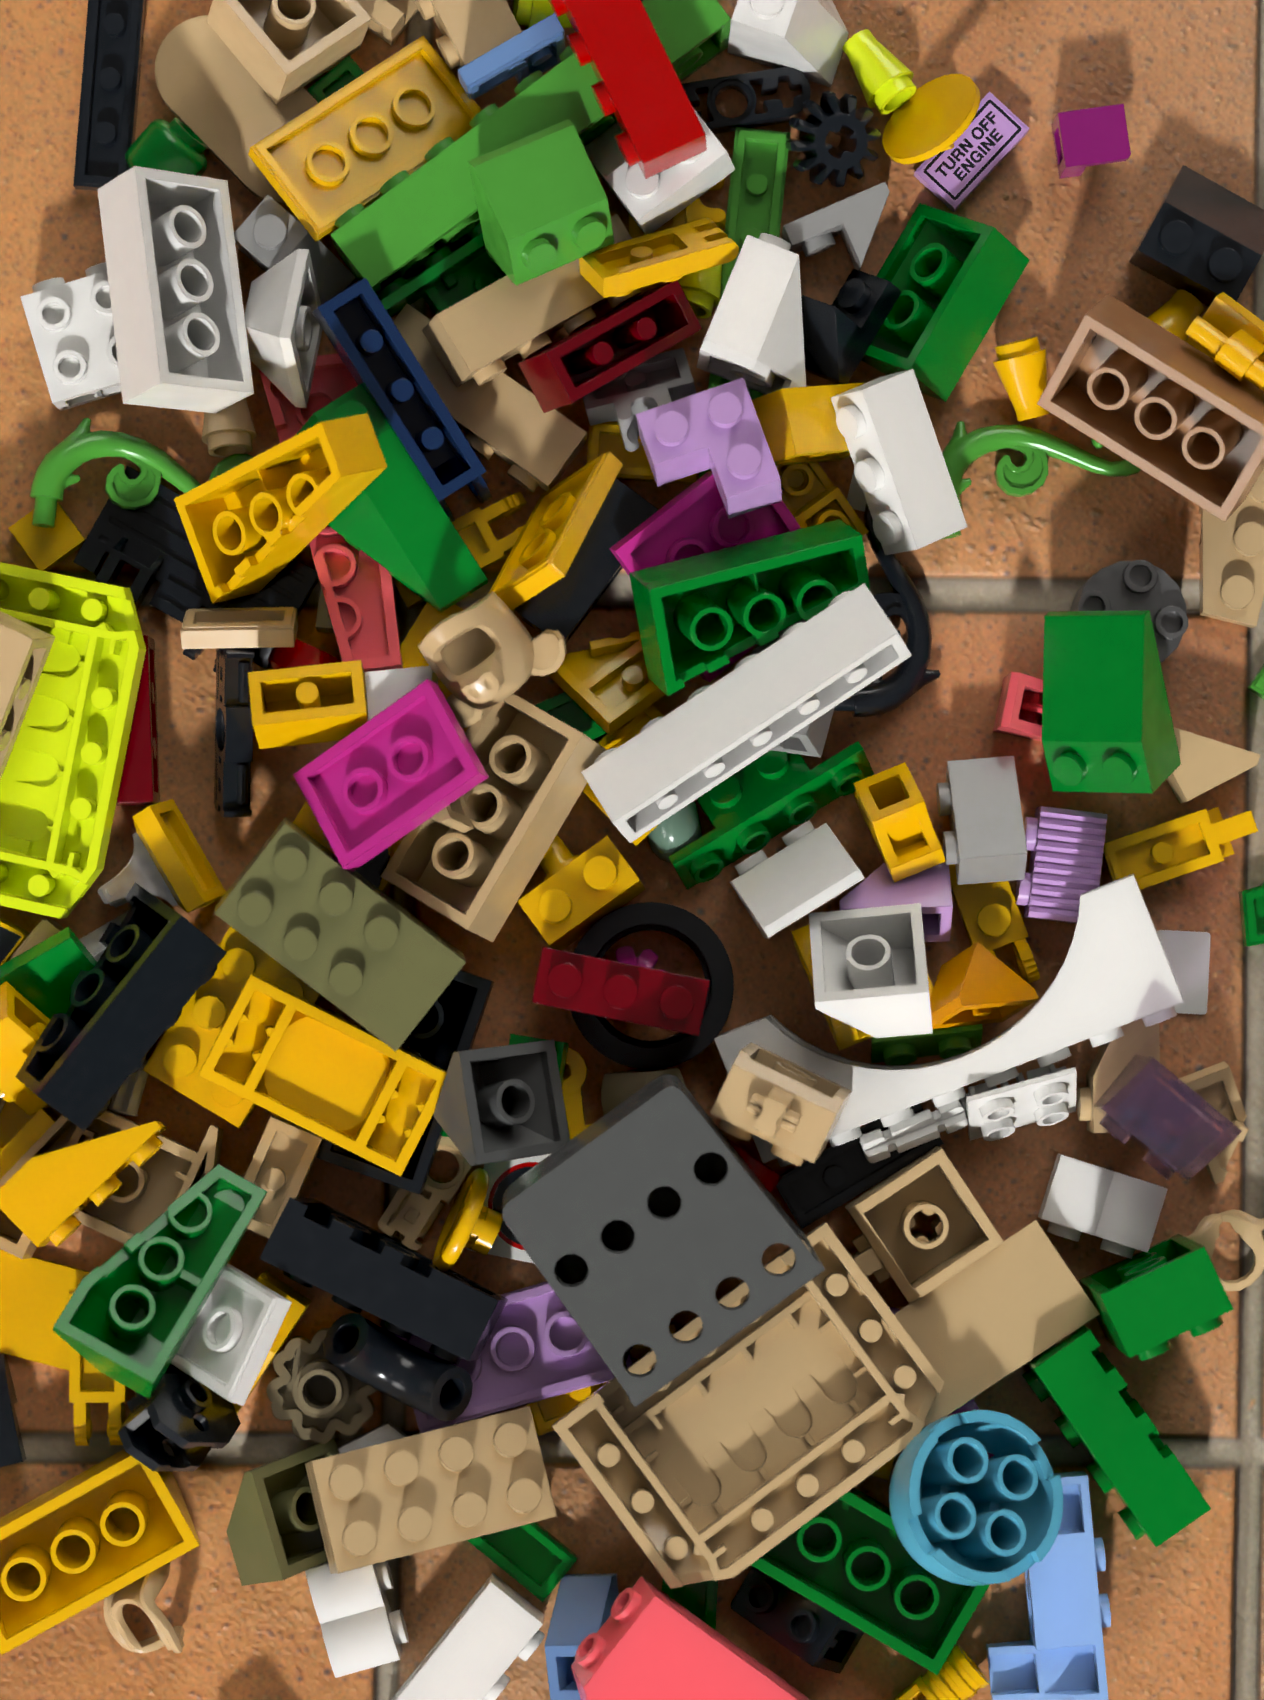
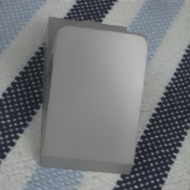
M886 182L880 183L783 225L781 237L791 244L790 252L798 253L803 251L805 257H810L833 247L836 244L834 237L841 235L855 269L860 271L890 192Z

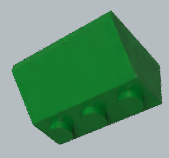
M919 203L876 276L890 281L901 291V294L863 356L862 361L886 375L913 369L921 393L946 402L1030 260L995 227Z

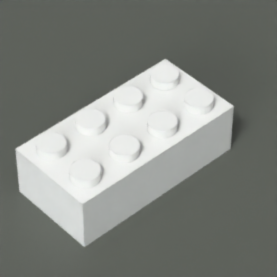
M134 166L98 188L123 404L216 414L254 394L228 181Z

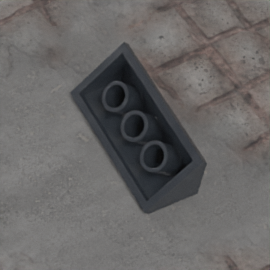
M460 970L400 1047L447 1072L454 1052L472 1049L494 982ZM432 1115L401 1177L324 1138L316 1158L416 1194H422L444 1130Z

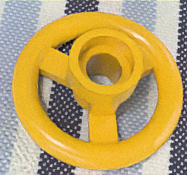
M482 1168L475 1169L468 1176L443 1225L433 1256V1265L442 1272H447L453 1267L464 1247L487 1255L500 1230L503 1221L502 1214L483 1206L490 1178L488 1172Z

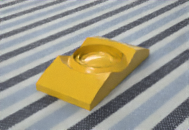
M250 973L198 1076L401 1177L435 1111L447 1072L401 1047L395 1052L372 1033L332 1014L305 998Z

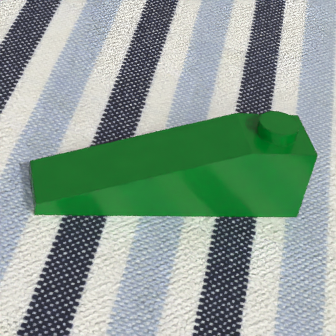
M359 384L313 413L297 433L299 434L320 422L368 413L388 466L328 526L342 535L347 543L358 551L362 550L386 568L395 579L442 613L487 584L488 579L392 427L363 385Z
M218 1164L169 1205L167 1210L140 1233L137 1232L124 1243L123 1248L81 1280L53 1326V1331L100 1372L150 1399L266 1197L267 1191Z

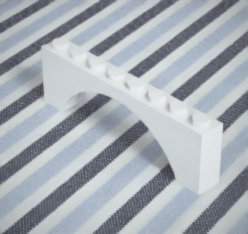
M1133 873L1080 895L1078 920L1073 941L1063 965L1046 992L1010 1028L987 1043L965 1053L922 1064H870L850 1060L822 1050L788 1030L772 1015L722 1033L714 1038L728 1074L740 1050L752 1042L851 1090L852 1093L829 1139L831 1147H836L861 1137L863 1134L859 1126L880 1119L883 1127H888L915 1116L912 1106L932 1099L936 1108L967 1096L964 1086L984 1079L988 1088L1019 1076L1016 1066L1037 1059L1039 1066L1044 1067L1071 1056L1068 1046L1090 1039L1092 1047H1097L1124 1036L1121 1026L1142 1018L1145 1027L1168 1020L1177 1015L1174 1006L1183 1003L1184 999ZM752 1135L763 1163L777 1158L780 1167L792 1164L770 1152L773 1146L772 1143Z

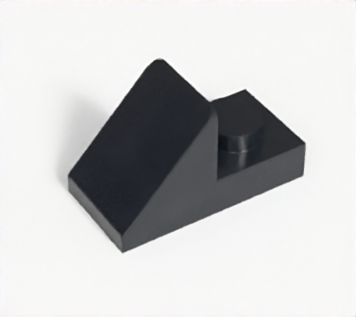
M853 268L832 305L802 295L805 369L814 375L832 382L847 384L899 298L901 291L888 280Z

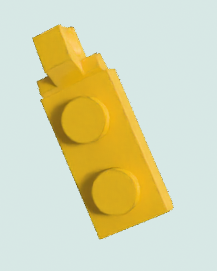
M1219 807L1210 810L1205 808L1106 842L1103 847V858L1112 882L1134 873L1141 890L1224 861L1225 857L1235 854L1231 844L1232 840L1258 832L1251 810L1223 819Z

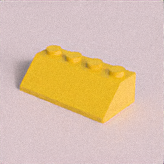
M123 1449L0 1517L1 1655L200 1546V1540L178 1482L171 1471H152Z

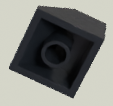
M1183 165L1129 263L1178 290L1188 291L1208 307L1215 297L1222 292L1237 301L1264 252V210Z

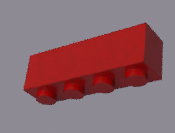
M548 0L556 17L566 13L575 31L567 35V39L579 65L582 67L590 63L599 81L591 85V89L603 115L606 117L614 113L623 132L615 135V138L629 167L638 163L645 179L707 150L706 134L641 0Z

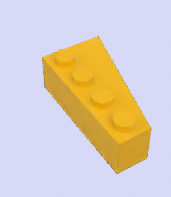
M368 413L320 422L174 498L212 604L259 593L388 467Z

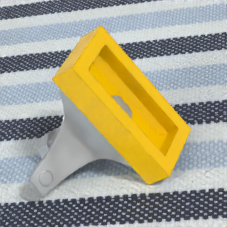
M173 798L150 805L132 816L136 828V833L132 834L134 840L132 857L120 873L98 889L104 904L119 907L128 903L125 898L133 885L137 883L152 895L168 901L173 907L179 905L187 913L210 905L226 893Z

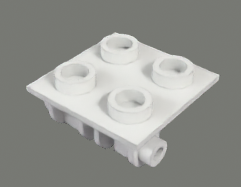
M1054 1064L1027 1071L1028 1080L1026 1081L1023 1074L1018 1073L1019 1076L1016 1077L1017 1083L1009 1085L1008 1081L1000 1084L1001 1088H997L996 1085L988 1088L986 1083L968 1087L967 1096L959 1099L968 1119L970 1141L981 1137L986 1141L1000 1140L1013 1134L1017 1127L1036 1122L1039 1126H1050L1065 1120L1069 1113L1076 1111V1068L1067 1069L1066 1066L1055 1068Z

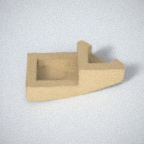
M1225 1061L1173 1080L1211 1180L1215 1184L1224 1181L1228 1173L1225 1168L1238 1142H1243L1249 1130L1244 1124L1247 1117L1230 1066Z

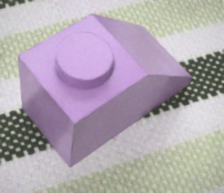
M944 862L894 882L885 863H883L840 900L839 910L921 903L924 941H950L953 903L949 865H945Z

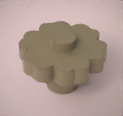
M329 1328L318 1330L311 1341L303 1336L293 1337L285 1348L274 1357L273 1367L279 1376L271 1380L266 1388L267 1396L272 1402L271 1407L275 1418L285 1421L292 1420V1430L295 1437L303 1440L311 1439L320 1444L329 1442L336 1430L344 1435H354L357 1433L362 1424L371 1418L374 1413L375 1406L369 1395L377 1391L326 1359L323 1351L324 1339Z

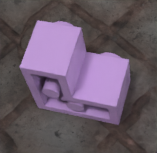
M744 378L636 414L639 436L657 487L711 469L729 519L782 501L781 479Z

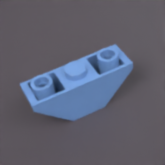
M617 1573L566 1574L561 1578L545 1642L550 1700H581L571 1665L575 1661V1654L581 1642L589 1634L597 1633L611 1615V1607L619 1595Z

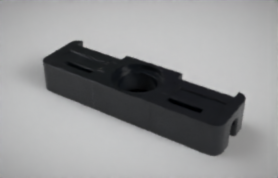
M253 648L216 649L214 805L223 818L251 817L252 814L250 809L251 762H253V725L248 672H253V658H255Z

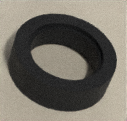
M656 902L631 904L608 913L592 925L584 934L574 953L602 959L614 943L629 934L639 931H661L679 938L696 954L701 963L705 979L710 980L699 1036L679 1032L661 1040H639L618 1031L605 1017L571 1010L578 1029L598 1052L619 1064L648 1070L663 1069L682 1064L706 1049L722 1030L731 1010L734 993L731 962L724 945L715 932L694 914L674 905Z

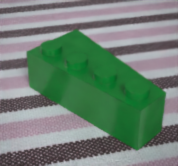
M840 519L629 573L647 676L667 696L684 688V682L705 671L712 673L729 664V658L751 646L758 644L761 647L778 638V632L802 619L807 622L828 608L830 602L839 594L853 591L864 583L868 589L870 588L862 534Z
M1083 1325L1029 1361L1027 1364L1030 1369L1022 1374V1376L1040 1402L1050 1397L1062 1414L1054 1420L1055 1424L1072 1448L1082 1443L1094 1461L1088 1464L1086 1468L1103 1493L1106 1494L1114 1489L1126 1507L1117 1513L1134 1538L1138 1540L1146 1535L1152 1544L1158 1547L1211 1510V1508L1167 1444H1163L1159 1438L1160 1433L1137 1400L1135 1398L1132 1399L1129 1395L1127 1384L1116 1367L1111 1364L1103 1352L1100 1353L1098 1347L1101 1345L1091 1330Z

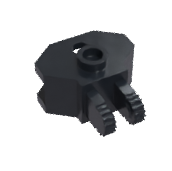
M170 1364L150 1399L135 1392L136 1395L127 1402L130 1414L118 1430V1434L125 1452L152 1471L193 1472L201 1466L211 1448L222 1449L230 1442L241 1423L231 1402L173 1364ZM163 1443L171 1447L174 1456L169 1455L165 1451Z

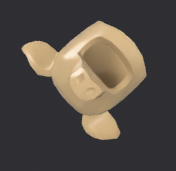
M494 592L481 598L462 612L452 614L442 620L429 631L417 646L436 676L452 693L446 700L462 728L469 727L481 720L485 708L496 705L508 698L528 680L530 675L545 676L555 673L563 664L567 652L565 638L560 631L547 629L533 639L520 620Z

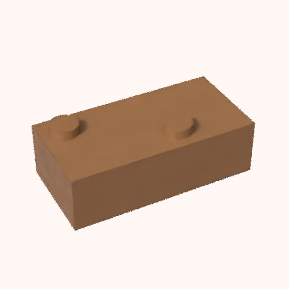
M1109 294L1085 314L1037 402L1039 406L1224 522L1243 503L1264 469V392L1246 379L1240 382L1214 363V359Z

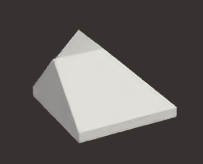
M309 249L295 250L253 280L244 314L251 361L295 407L307 408L323 330L312 313L321 305Z

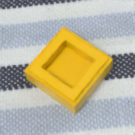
M57 502L54 528L32 525L34 509L8 528L38 570L49 571L82 547L86 540L59 502Z

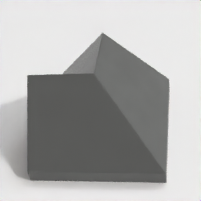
M554 1039L458 1051L452 1054L433 1116L470 1166L548 1155L570 1141Z

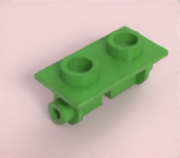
M982 1024L939 1028L933 1029L931 1034L886 1038L872 1037L871 1063L885 1062L886 1065H908L915 1062L918 1057L940 1055L943 1059L950 1058L980 1046L983 1026Z

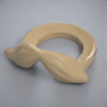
M1228 1210L1204 1216L1194 1232L1186 1238L1204 1246L1211 1260L1215 1249V1241L1220 1236L1219 1226L1222 1222H1230L1235 1232L1239 1233L1241 1238L1253 1250L1254 1263L1251 1270L1237 1280L1219 1279L1225 1291H1241L1252 1285L1264 1270V1238L1262 1232L1264 1229V1218L1259 1219L1240 1210Z

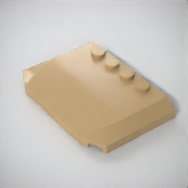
M826 1222L806 1234L826 1270L638 1406L634 1407L616 1377H614L552 1425L671 1589L683 1587L686 1584L734 1578L903 1451L912 1439L921 1432L937 1394H940L945 1384ZM788 1247L764 1265V1268L774 1274H782L788 1271L795 1261L793 1249ZM744 1281L718 1301L726 1307L741 1305L749 1294L747 1284ZM697 1315L672 1335L682 1341H690L696 1338L702 1329L700 1317ZM650 1350L627 1367L628 1371L634 1374L649 1372L656 1362L654 1351Z

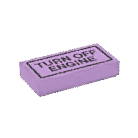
M989 91L980 101L978 111L971 124L954 142V148L940 152L925 160L914 172L913 176L952 212H955L1022 140L1030 128Z

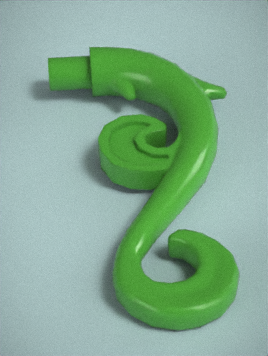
M84 418L68 437L45 455L36 470L30 492V497L35 499L32 525L44 528L55 527L57 502L63 501L64 490L68 486L79 482L81 479L80 475L72 473L83 463L96 458L120 457L130 460L139 467L140 474L136 479H128L125 474L124 465L121 463L112 468L106 476L105 492L111 502L122 509L136 510L148 506L158 495L161 477L183 493L201 484L164 450L144 439L123 432L104 430L90 432L91 419ZM233 454L224 458L214 467L209 480L253 458V456L249 454Z
M959 421L949 443L942 452L961 507L960 495L972 482L970 478L962 479L968 467L985 454L1001 449L1016 450L1024 455L1025 462L1020 467H1016L1011 462L1009 455H1004L997 463L994 473L997 486L1006 495L1015 497L1030 495L1043 486L1048 475L1047 456L1062 460L1092 473L1109 477H1126L1141 471V469L1125 459L1111 462L1043 430L1022 425H993L978 428L967 434L965 422ZM1091 438V444L1096 449L1103 447V445ZM961 530L942 539L961 536Z

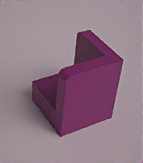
M1124 103L1059 112L1051 125L1059 179L1081 176L1086 166L1122 162L1128 160L1131 155Z

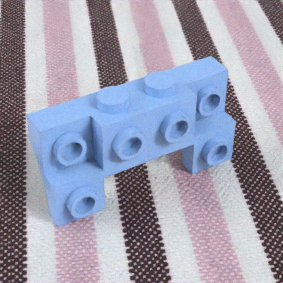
M1085 1471L1054 1473V1475L1060 1474L1063 1488V1515L1060 1529L1054 1544L1041 1562H1035L1024 1572L1030 1640L986 1644L991 1700H1109L1102 1628L1111 1627V1611L1108 1594H1099L1097 1572L1106 1571V1557L1102 1537L1094 1538L1089 1481Z

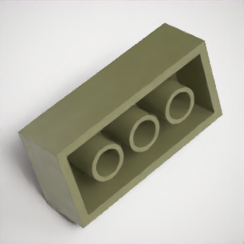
M284 817L215 907L214 914L395 1052L466 963L464 954L357 871L352 872L343 869L335 854L286 817Z

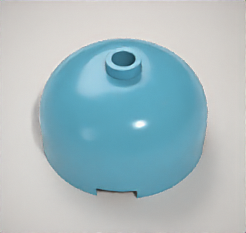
M990 1410L958 1413L938 1419L925 1426L899 1455L892 1472L889 1487V1506L892 1522L899 1540L909 1555L921 1567L936 1577L951 1583L968 1586L1008 1582L1024 1573L1035 1562H1041L1050 1551L1060 1529L1063 1515V1488L1060 1474L1054 1475L1046 1454L1038 1444L1041 1440L1040 1437L1016 1418ZM987 1452L992 1453L995 1456L988 1459Z

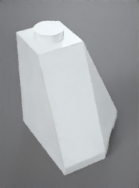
M737 0L731 18L727 53L774 69L781 67L797 69L809 81L831 88L843 53L842 48L848 39L849 33L832 0Z
M760 233L758 239L750 235L746 236L700 348L697 368L730 381L744 378L748 388L765 395L782 388L806 387L800 261L798 254L790 252V243L767 233Z

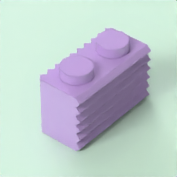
M1040 806L1036 808L1035 818H1025L1027 850L1031 851L1029 872H1025L1024 880H1017L1015 904L1024 906L1023 917L1077 924L1080 895L1100 886L1107 814Z

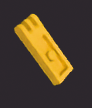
M703 218L611 244L579 258L580 274L603 298L610 296L621 297L632 293L634 289L659 282H674L686 274L731 262L738 256L739 246L722 229L718 228L711 219Z

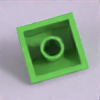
M569 119L468 161L486 253L516 286L615 243L607 196L576 128Z

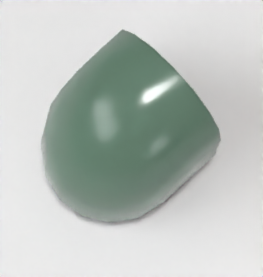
M691 802L661 822L646 836L652 852L660 860L671 863L668 858L669 856L702 837V828L696 802Z

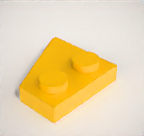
M640 631L631 632L627 637L619 639L608 637L589 641V649L566 654L563 664L555 673L548 674L608 735L614 733L665 695L648 679Z

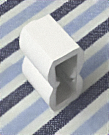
M1058 1153L1038 1217L1049 1221L1047 1229L1049 1233L1079 1242L1082 1232L1103 1238L1100 1249L1132 1259L1135 1249L1148 1253L1168 1189Z
M327 1561L305 1571L335 1678L400 1660L402 1654L401 1644L409 1642V1637L402 1611L400 1609L391 1611L387 1599L386 1590L394 1588L388 1561L338 1574L330 1573Z

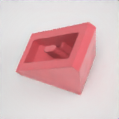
M1011 672L1003 678L993 732L1042 741V679L1018 672Z

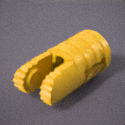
M956 1644L938 1675L927 1670L924 1676L920 1675L893 1700H920L923 1696L927 1700H967L976 1695L980 1688L984 1689L990 1683L971 1657Z

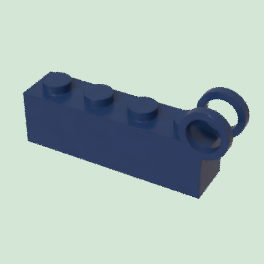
M366 277L317 307L312 312L357 385H363L392 427L450 521L453 522L455 520L444 498L466 484L480 503H484L492 498L491 492L481 476L487 471Z

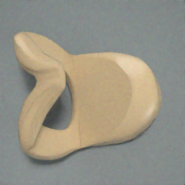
M170 1562L104 1598L105 1623L114 1639L130 1652L148 1653L166 1646L168 1650H172L174 1653H181L185 1646L183 1642L185 1632L183 1627H172L155 1603V1598L168 1579ZM133 1604L141 1608L151 1620L157 1635L138 1642L124 1620L122 1612L124 1605Z

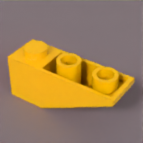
M152 1121L32 1157L0 1187V1209L36 1247H44L50 1241L58 1247L82 1224L75 1217L91 1201L98 1207L101 1206L121 1187L123 1183L117 1176L132 1161L140 1167L163 1146L164 1143L158 1136L167 1127L160 1121Z

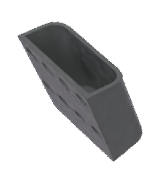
M670 1074L661 1075L649 1082L516 1179L505 1190L502 1197V1217L621 1384L634 1407L638 1406L826 1270L802 1229L791 1220L681 1080ZM775 1243L786 1244L795 1253L793 1266L782 1274L771 1273L762 1264L764 1251L768 1246ZM727 1277L740 1278L748 1286L749 1294L747 1299L737 1307H726L715 1296L717 1285ZM689 1310L700 1317L702 1329L696 1338L690 1341H682L676 1339L671 1334L669 1323L676 1313ZM635 1344L649 1346L656 1355L655 1365L647 1373L634 1374L627 1369V1357Z

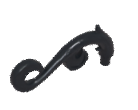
M867 503L864 510V524L869 532L866 535L876 558L895 592L879 593L873 597L888 618L892 615H898L903 619L907 632L906 647L912 656L900 663L896 670L887 678L882 679V676L834 708V711H852L853 717L876 716L892 711L923 686L938 679L941 674L939 670L927 669L931 658L932 635L929 615L922 596L896 555H885L882 544L874 533L873 519Z

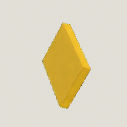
M604 452L543 493L488 594L494 592L512 611L565 577L623 463L611 452Z

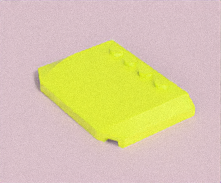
M0 562V611L55 636L0 780V906L62 919L70 915L104 869L146 646L131 588Z

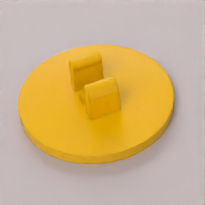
M963 74L944 75L919 87L913 97L899 109L895 110L888 120L882 138L885 152L897 163L913 164L927 160L940 152L953 149L954 142L968 128L978 111L980 104L979 88L970 77Z

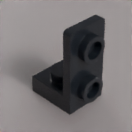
M753 1566L731 1602V1609L808 1664L839 1674L864 1634L862 1630Z

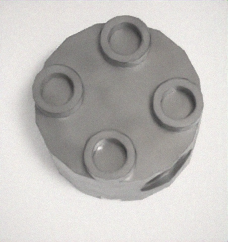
M1146 560L1119 561L1100 569L1076 592L1070 611L1150 610L1160 663L1179 646L1182 636L1188 627L1186 603L1178 584L1163 569L1154 566Z

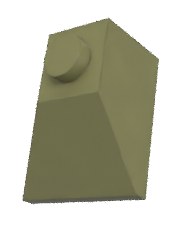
M335 1438L326 1444L317 1443L244 1473L226 1531L242 1586L285 1580L328 1561L305 1463L339 1454Z

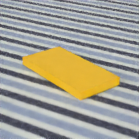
M422 35L251 146L248 156L314 241L317 242L337 228L335 222L350 208L358 204H362L366 208L382 196L380 188L393 176L404 170L411 175L427 163L424 157L437 143L448 137H451L455 142L472 129L469 125L470 121L482 110L472 98H468L457 77L425 36Z

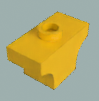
M905 762L854 783L856 791L853 794L856 804L894 882L946 862L943 849L929 818L925 801Z

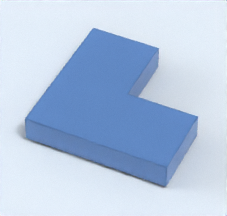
M555 13L457 69L459 82L468 98L474 100L513 76L519 84L533 72L541 70L544 73L561 63L559 55L566 48L565 33Z

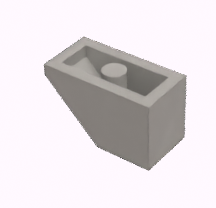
M269 195L261 201L234 232L235 244L238 249L265 272L295 250L309 249L321 305L348 289L356 281L355 275L320 240L315 242L300 221Z

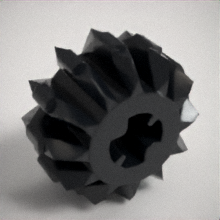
M825 91L820 98V106L809 99L802 102L803 111L807 116L805 120L795 117L789 120V126L800 130L799 137L786 141V148L791 151L801 152L795 159L793 166L800 172L810 170V182L822 185L828 178L832 186L843 187L846 182L847 173L856 179L865 177L864 168L860 163L862 158L869 161L878 159V154L874 150L868 149L867 146L868 141H875L882 134L879 129L866 127L874 113L867 107L857 109L856 96L846 93L838 100L834 92ZM829 131L841 136L837 147L825 143Z

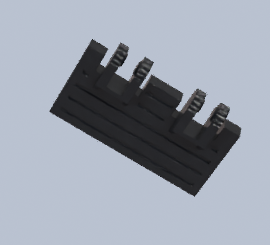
M129 466L125 469L128 479H136L140 472ZM161 484L158 495L148 506L136 510L122 509L108 499L73 561L97 575L95 581L111 585L114 584L125 563L139 570L130 587L136 611H138L154 581H159L160 585L149 604L182 623L186 610L204 607L297 608L299 616L319 580L316 570L296 559H292L259 593L212 604L174 498L180 495ZM273 647L253 648L255 654L253 663L268 670L271 665L267 659ZM184 649L183 655L194 660L198 655L202 654L204 649ZM215 659V665H214V668H213V671H214V672H216V659Z

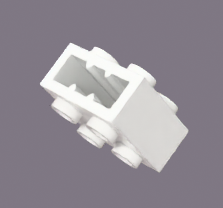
M106 262L89 267L85 270L86 277L65 283L64 278L57 277L36 283L32 286L33 293L20 297L51 401L60 411L122 393Z

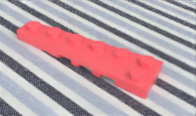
M338 353L319 355L316 359L307 408L295 407L259 369L280 443L295 436L313 413L358 386ZM327 525L309 545L342 661L361 660L364 672L403 668L393 576L389 574L386 568L362 550L358 551L344 540L342 535Z

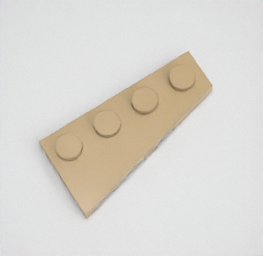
M1264 469L1246 499L1226 522L1199 506V514H1201L1199 615L1250 628L1257 626L1264 598Z

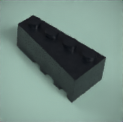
M137 883L133 885L125 898L132 907L121 925L110 922L99 940L106 949L92 970H81L71 985V1006L66 1014L58 1013L52 1016L15 1076L34 1094L83 1131L87 1129L94 1119L100 1117L106 1111L114 1093L130 1074L136 1072L142 1066L150 1048L165 1030L177 1022L182 1013V1008L197 989L213 977L218 963L227 953L183 916Z
M289 1198L259 1258L283 1270L285 1276L309 1288L316 1286L332 1294L331 1299L353 1312L361 1314L362 1310H365L381 1318L380 1325L398 1336L410 1339L411 1335L414 1334L432 1343L429 1348L431 1353L455 1365H459L462 1358L467 1361L479 1358L508 1301L507 1298L451 1269L447 1272L438 1270L433 1265L432 1259L409 1249L396 1240L315 1198Z

